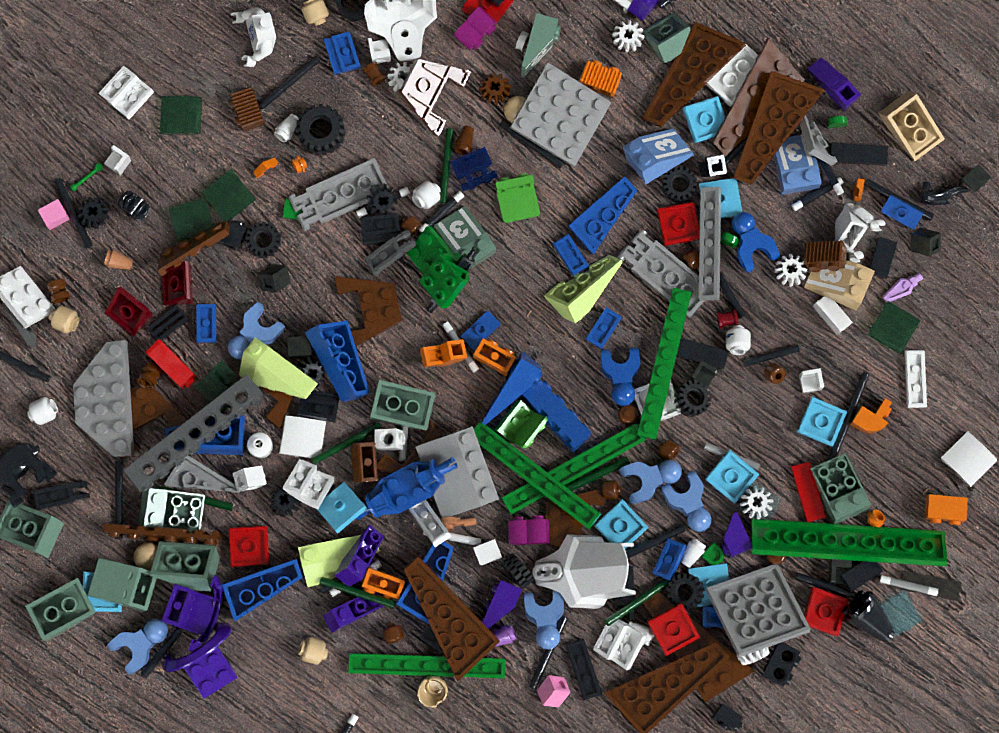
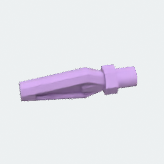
M917 273L914 276L911 275L908 279L900 278L882 298L886 303L911 294L913 287L918 285L917 283L923 279L922 275Z

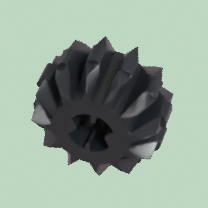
M383 183L382 189L376 184L377 190L374 191L370 188L369 191L372 195H366L368 200H372L367 203V206H373L371 212L377 211L379 216L382 215L383 210L386 215H389V208L395 211L392 204H398V200L393 198H396L398 194L396 192L392 193L394 190L392 186L387 189L386 183ZM380 196L385 197L386 202H380L378 198Z
M126 191L117 202L119 208L135 221H142L151 210L149 204L132 191Z
M89 197V203L83 200L82 204L84 207H78V210L82 213L77 215L79 219H82L81 224H87L88 229H91L93 225L96 229H99V223L105 226L104 219H110V216L106 214L110 212L109 207H106L107 203L105 201L100 203L99 197L95 201H93L92 197ZM91 211L97 212V215L94 216L91 214Z
M309 357L297 361L298 366L295 367L317 383L315 388L319 387V382L324 381V378L321 377V374L325 373V371L321 370L322 364H317V359H310Z
M276 486L278 493L270 492L275 498H268L269 502L274 503L269 508L271 510L277 508L274 513L275 515L282 511L283 518L286 517V511H288L290 516H293L291 509L293 508L295 511H298L299 508L295 504H301V501L295 499L284 489L281 490L280 486ZM287 496L289 503L287 505L284 503V506L281 505L280 499Z

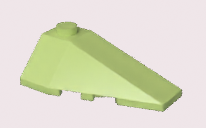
M608 255L590 265L589 270L574 275L572 280L566 283L563 281L558 283L544 297L563 318L577 323L591 310L623 262L619 258Z
M256 337L243 352L239 375L243 378L247 374L257 387L261 386L272 391L276 390L306 399L317 386L314 380Z
M361 535L298 547L307 587L320 585L322 577L334 579L336 577L334 574L341 561Z

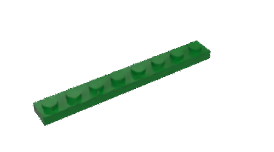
M674 287L672 289L637 436L652 440L657 438L692 294L690 291Z
M479 421L474 428L479 445L590 530L601 513L491 428Z
M636 423L547 473L565 486L641 444L646 439L637 436L639 427ZM527 483L502 497V500L512 515L545 497V495L530 483Z
M349 653L348 673L455 677L446 657ZM482 658L463 677L505 679L506 659Z

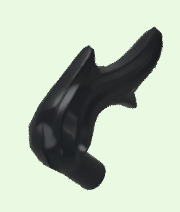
M923 182L919 195L924 204L947 205L950 204L948 201L950 197L959 193L970 192V189L964 186L951 187L949 184L943 191L931 192L929 191L931 184Z

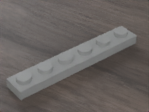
M720 187L701 188L700 301L719 300Z

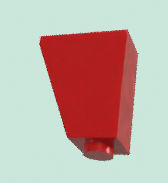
M160 339L146 351V354L182 390L185 387L188 389L195 382V374Z

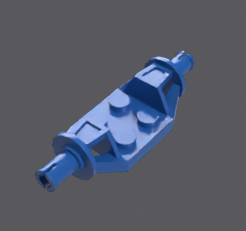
M450 457V459L440 464L434 459L415 461L384 477L370 493L365 495L366 503L364 505L367 509L356 519L360 520L370 513L376 518L382 515L399 514L432 497L440 485L445 483L444 474L458 468L457 463L449 466L455 459Z

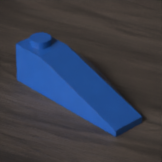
M523 351L510 370L509 379L505 380L501 385L498 397L493 399L485 413L482 424L486 425L528 390L534 382L538 383L543 374L540 372L541 366Z

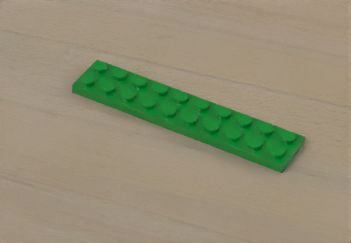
M752 519L751 521L752 554L947 566L948 562L945 531Z

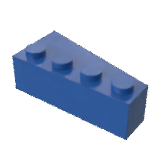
M348 320L320 324L305 332L342 402L357 400L370 393Z
M539 380L538 383H534L526 390L522 397L536 413L548 419L546 424L567 448L574 453L590 439L591 431L584 423L577 419V415L571 409L564 405L565 402L558 394L555 396L551 391V386L545 380L543 382Z
M245 414L239 419L235 418L232 420L231 425L227 429L218 431L210 442L207 443L205 441L194 454L244 455ZM207 420L205 425L212 426L215 424V420ZM181 425L165 428V437ZM193 431L190 437L197 438L200 432ZM178 443L175 445L174 449L182 450L184 448V444Z
M442 542L436 547L431 543L422 558L442 580L447 571L454 547L446 542ZM408 581L395 604L429 624L419 599Z
M296 558L223 583L222 587L234 622L303 578L298 559Z

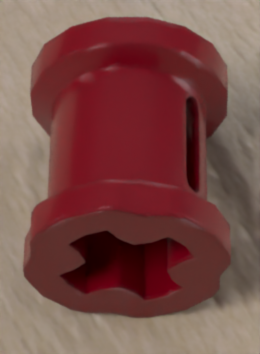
M736 309L726 313L716 312L719 329H722L723 326L739 325Z

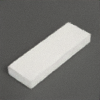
M924 350L904 351L907 408H926Z
M426 500L409 508V511L434 547L451 537Z

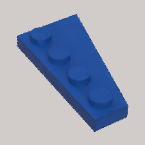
M623 177L568 225L569 229L592 255L596 252L601 242L618 220V217L637 192V189L626 177Z

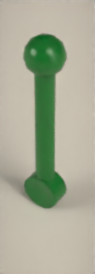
M96 164L95 169L76 184H71L70 189L76 191L78 186L97 171H102V164Z

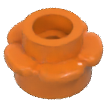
M296 155V158L291 160L297 174L300 172L304 173V168H307V164L303 157L299 158Z
M874 509L867 514L869 516L867 521L871 526L881 527L883 525L885 516L881 511Z

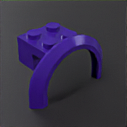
M214 575L210 585L214 589V597L174 584L162 622L200 635L197 640H191L188 649L191 652L197 650L208 641L220 613L223 588L219 577Z
M218 623L214 636L192 653L177 659H172L170 654H168L162 664L163 669L166 672H173L184 668L203 698L208 697L237 678L235 670L218 647L231 632L229 623Z

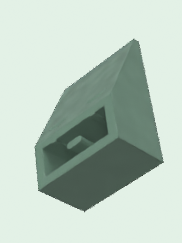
M846 453L811 468L814 480L833 524H838L869 510L871 503Z
M154 487L147 491L143 490L138 525L151 528L186 529L189 532L200 530L205 495Z
M98 558L87 596L145 612L148 609L157 578L152 577L149 570Z

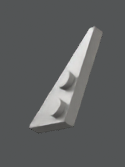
M805 115L799 124L802 130L801 135L807 146V152L831 166L838 162L836 157L828 154L825 149L828 147V144L815 122L810 123Z
M186 456L184 462L173 469L164 483L167 487L240 493L237 492L234 483L190 456Z

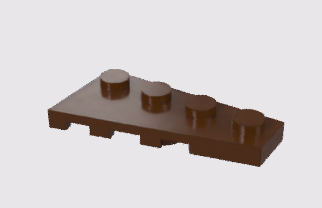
M217 222L206 231L201 230L194 237L188 240L183 239L172 248L167 247L162 250L157 269L159 274L163 276L167 273V268L172 265L175 268L181 265V261L188 255L194 257L199 254L203 246L208 248L228 236L230 231L228 222Z

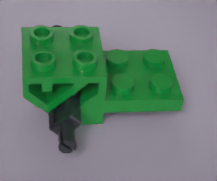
M426 226L415 241V247L406 254L423 273L419 282L431 296V303L426 310L433 313L437 306L448 308L468 283L469 271L475 263V256L480 251L473 246L468 254L464 253L461 256L459 253H453L433 227Z

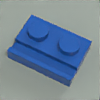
M350 31L332 36L331 38H324L334 75L361 68Z

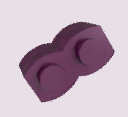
M478 7L453 35L469 50L474 48L477 50L484 43L482 39L486 35L490 36L496 30L495 25L497 22L482 7Z
M532 516V520H525V517H513V521H508L510 545L550 543L549 520L544 519V516Z

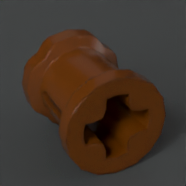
M377 62L368 64L362 70L370 79L372 87L381 84L386 79V76L382 75L379 71Z

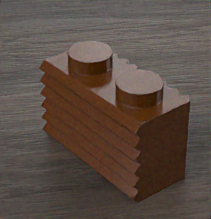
M252 86L230 93L232 99H229L231 109H236L238 114L235 117L238 128L242 127L243 131L246 132L247 130L265 125Z
M842 240L807 242L804 265L811 272H819L826 269L838 271L845 268L847 248Z
M376 443L351 444L353 483L378 480V475L376 474L378 472L376 470L377 463L375 462L377 460L375 458L377 456L375 454Z

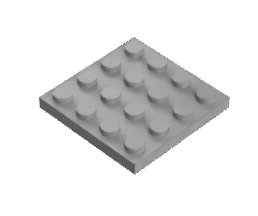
M547 63L510 128L570 166L575 167L611 102L550 63Z
M771 565L707 587L706 589L738 658L810 632L811 628L778 565Z

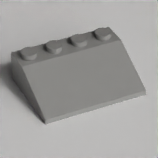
M473 426L415 446L420 461L434 459L440 464L453 457L455 461L449 464V466L455 463L458 465L457 469L444 474L445 483L440 485L433 495L441 518L450 517L499 500Z

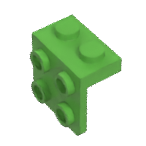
M523 173L517 175V178L514 179L505 177L499 179V182H495L504 223L540 215L533 174Z
M517 400L495 430L511 444L525 449L532 445L534 437L545 428L548 419L532 411L521 400Z

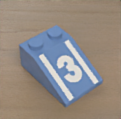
M674 128L638 137L623 146L626 160L645 184L694 156L693 152Z
M802 135L788 137L774 155L781 195L819 189L822 184L816 157L811 156L807 152V146Z

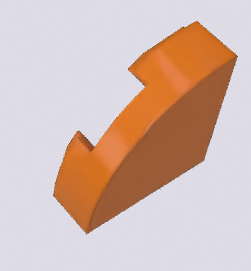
M272 158L262 162L253 172L256 178L263 176L267 169L276 167L278 161L276 158Z
M858 178L855 181L853 201L860 202L865 179Z

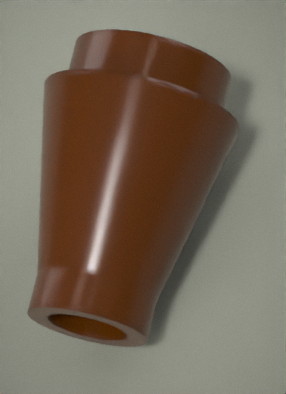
M463 126L454 144L456 153L469 155V152L472 151L474 128Z

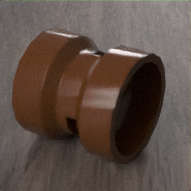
M58 279L47 283L48 291L51 292V302L54 304L70 299V294L65 288V279Z
M145 363L137 383L142 388L154 389L157 379L161 375V368L153 363Z

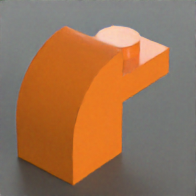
M464 339L446 341L441 345L422 347L420 349L424 367L447 366L467 358Z
M885 398L875 413L862 406L850 425L867 434L879 432L889 423L883 417L887 418L892 408H890L892 402Z

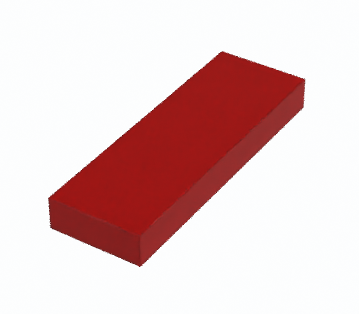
M810 462L791 466L806 522L826 518L819 491L811 472Z

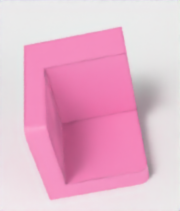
M58 199L38 210L49 230L70 220Z
M548 675L537 690L543 706L559 707L570 694L565 678Z

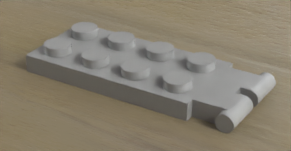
M375 158L306 188V193L296 197L293 194L288 198L295 212L303 210V213L299 214L297 218L303 231H307L310 229L309 225L318 221L323 224L372 201L366 198V195H372L369 189L372 188L376 191V184L382 189V185L386 181Z
M641 229L631 240L635 248L633 249L630 245H627L617 258L621 259L622 262L626 260L632 265L631 270L669 302L673 287L692 292L686 317L690 318L704 302L699 300V276L658 241L653 243L645 236L647 232Z

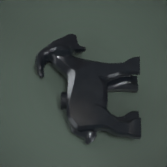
M18 443L12 448L7 447L1 453L0 485L8 492L10 503L14 508L24 501L21 496L27 494V491L20 485L18 479L24 476L28 470L36 472L35 478L38 483H41L44 479L49 482L57 475V472L37 457L40 451L39 445L33 446L30 443Z

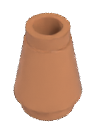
M108 250L104 265H107L108 268L129 271L133 263V259L115 250Z

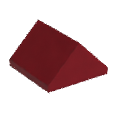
M183 261L176 268L174 265L167 268V273L162 276L163 305L193 304L192 272L189 262Z
M121 286L117 288L105 311L106 315L132 336H135L153 315L150 309Z

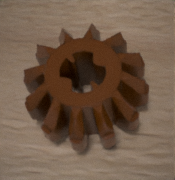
M492 72V78L485 75L486 81H480L482 87L479 88V92L483 93L481 98H488V104L494 100L495 105H498V99L501 102H505V97L510 96L508 90L511 89V85L507 84L509 79L505 78L502 80L503 74L501 73L496 77L495 72ZM492 86H494L495 88L498 87V91H496L495 89L492 90Z

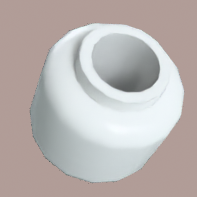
M425 181L413 190L412 200L418 208L429 209L440 201L441 190L436 183Z
M736 325L726 332V349L731 354L743 355L750 349L751 334L743 326Z
M43 397L30 403L27 414L32 422L34 421L36 424L42 425L55 419L58 408L52 399Z
M257 432L249 437L247 448L252 456L262 459L271 453L273 444L267 434Z

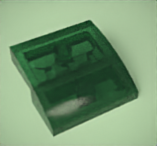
M162 96L160 133L163 135L182 134L184 136L201 134L202 97Z
M232 169L201 192L220 217L227 222L256 200Z
M206 198L169 208L178 242L183 239L188 240L194 237L197 232L201 230L206 231L213 225Z
M887 301L867 335L896 353L901 354L921 320Z
M221 360L195 388L210 403L240 379ZM224 407L221 413L223 414L229 407Z

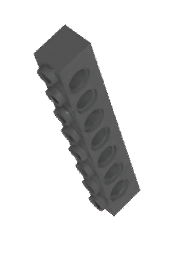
M246 374L124 469L125 475L139 492L147 491L154 485V481L158 478H164L173 466L181 465L186 456L196 453L200 449V445L205 441L207 443L210 442L218 431L227 429L231 425L232 420L242 417L246 413V409L260 403L263 397L262 391ZM240 395L246 397L243 402H237L236 398ZM224 407L231 409L228 414H222L221 410ZM209 419H214V420H215V424H214V425H212V426H207V425H205V423H206L207 420H209ZM193 431L200 432L197 438L190 437ZM183 443L184 448L182 450H175V445ZM163 455L169 456L166 462H160L159 458ZM147 467H152L153 472L151 474H144V470Z

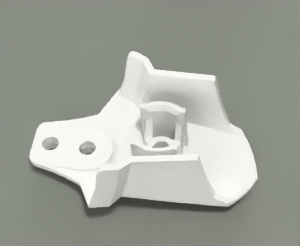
M369 0L365 4L364 10L368 31L383 36L391 46L398 61L418 59L422 54L425 28L437 18L436 0ZM406 32L408 36L402 37V33ZM406 48H409V50L412 51V54L406 55Z
M567 535L559 550L535 562L532 573L536 585L561 593L571 608L597 609L604 606L607 599L636 594L634 590L625 588L629 564L624 548L634 547V543L604 542L603 538L598 535Z

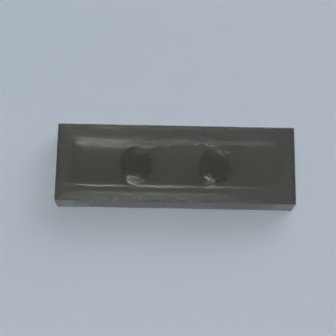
M903 571L902 580L937 588L938 594L933 596L900 588V590L952 601L959 600L961 582Z

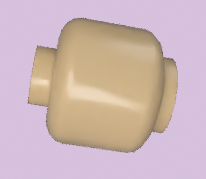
M308 0L303 3L304 6L301 8V11L308 24L314 23L315 26L326 22L325 18L328 17L329 11L323 0Z
M59 306L56 310L53 309L49 316L52 328L66 334L75 331L79 324L77 312L65 306Z
M307 637L301 641L298 655H300L302 661L318 665L322 660H326L328 649H326V643L323 640Z

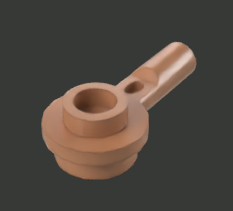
M444 517L440 519L448 532L453 531L456 526L476 525L475 517L466 519Z

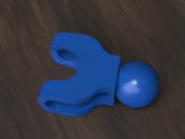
M739 212L732 219V228L735 233L740 235L738 237L740 246L737 250V258L743 270L749 273L754 269L753 251L762 250L773 261L779 259L780 253L774 239L760 233L758 227L755 228L754 217L748 212Z
M638 347L630 348L629 359L622 364L612 360L610 350H601V371L605 377L611 380L612 400L620 406L629 405L635 399L632 378L638 373L640 367Z

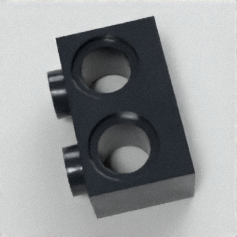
M783 642L776 644L761 677L780 687H784L785 684L789 685L793 677L791 671L793 667L797 668L800 663L801 657L799 654L801 651ZM784 651L791 653V660L789 662L782 659ZM776 668L783 671V677L780 680L776 679L773 675Z

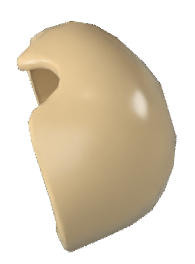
M514 96L505 103L504 115L511 123L525 102V97Z
M146 541L137 547L133 556L136 567L151 571L158 547L157 543Z
M428 676L419 684L418 699L426 707H437L439 703L446 699L448 687L446 682L440 677Z

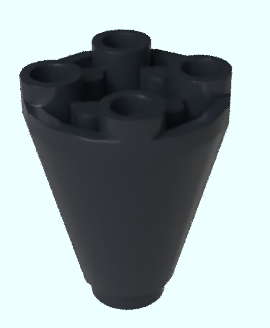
M858 591L854 595V600L841 610L844 619L848 623L879 641L886 643L895 634L893 626L872 591Z

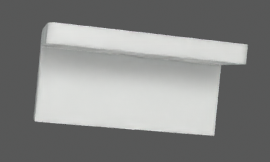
M824 296L812 306L836 335L853 323L838 304L830 298Z

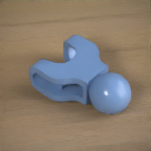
M260 302L254 304L244 314V327L239 332L240 335L233 337L228 343V352L235 359H242L243 352L255 337L264 344L269 345L275 342L284 332L285 326L281 322H276L271 327L266 328L259 325L257 320L264 311V307Z
M669 459L661 462L659 466L651 467L642 462H634L622 467L619 472L623 477L636 475L642 480L641 489L630 495V504L651 499L656 489L664 485V483L673 484L677 482L682 474L680 464L675 460Z
M691 470L687 473L690 489L686 493H676L669 484L661 486V491L669 507L682 511L685 517H687L688 526L694 531L702 532L710 527L712 518L710 513L703 508L701 501L704 488L703 483L697 473Z
M553 590L552 602L547 606H539L535 603L532 593H524L525 615L537 627L535 638L537 644L543 649L550 650L555 648L560 641V633L556 629V623L564 613L563 596L561 593Z
M151 619L145 624L144 629H140L136 633L122 632L107 644V647L110 651H116L123 646L130 648L133 654L132 660L125 666V671L128 675L134 674L148 663L150 650L156 645L155 643H160L167 637L168 627L160 619Z

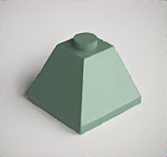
M671 13L643 30L642 34L657 57L666 63L681 54L691 29L676 14Z

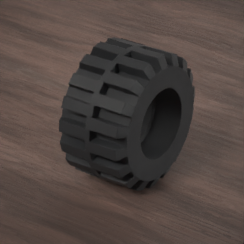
M319 104V107L312 105L310 110L306 108L304 110L305 113L300 114V120H297L296 129L299 141L308 152H314L315 155L322 153L324 156L329 151L333 153L334 149H338L340 143L344 141L345 128L341 115L338 114L336 109L332 110L329 105L326 107L323 104ZM324 121L332 126L331 133L321 139L313 137L310 134L312 125L316 122Z

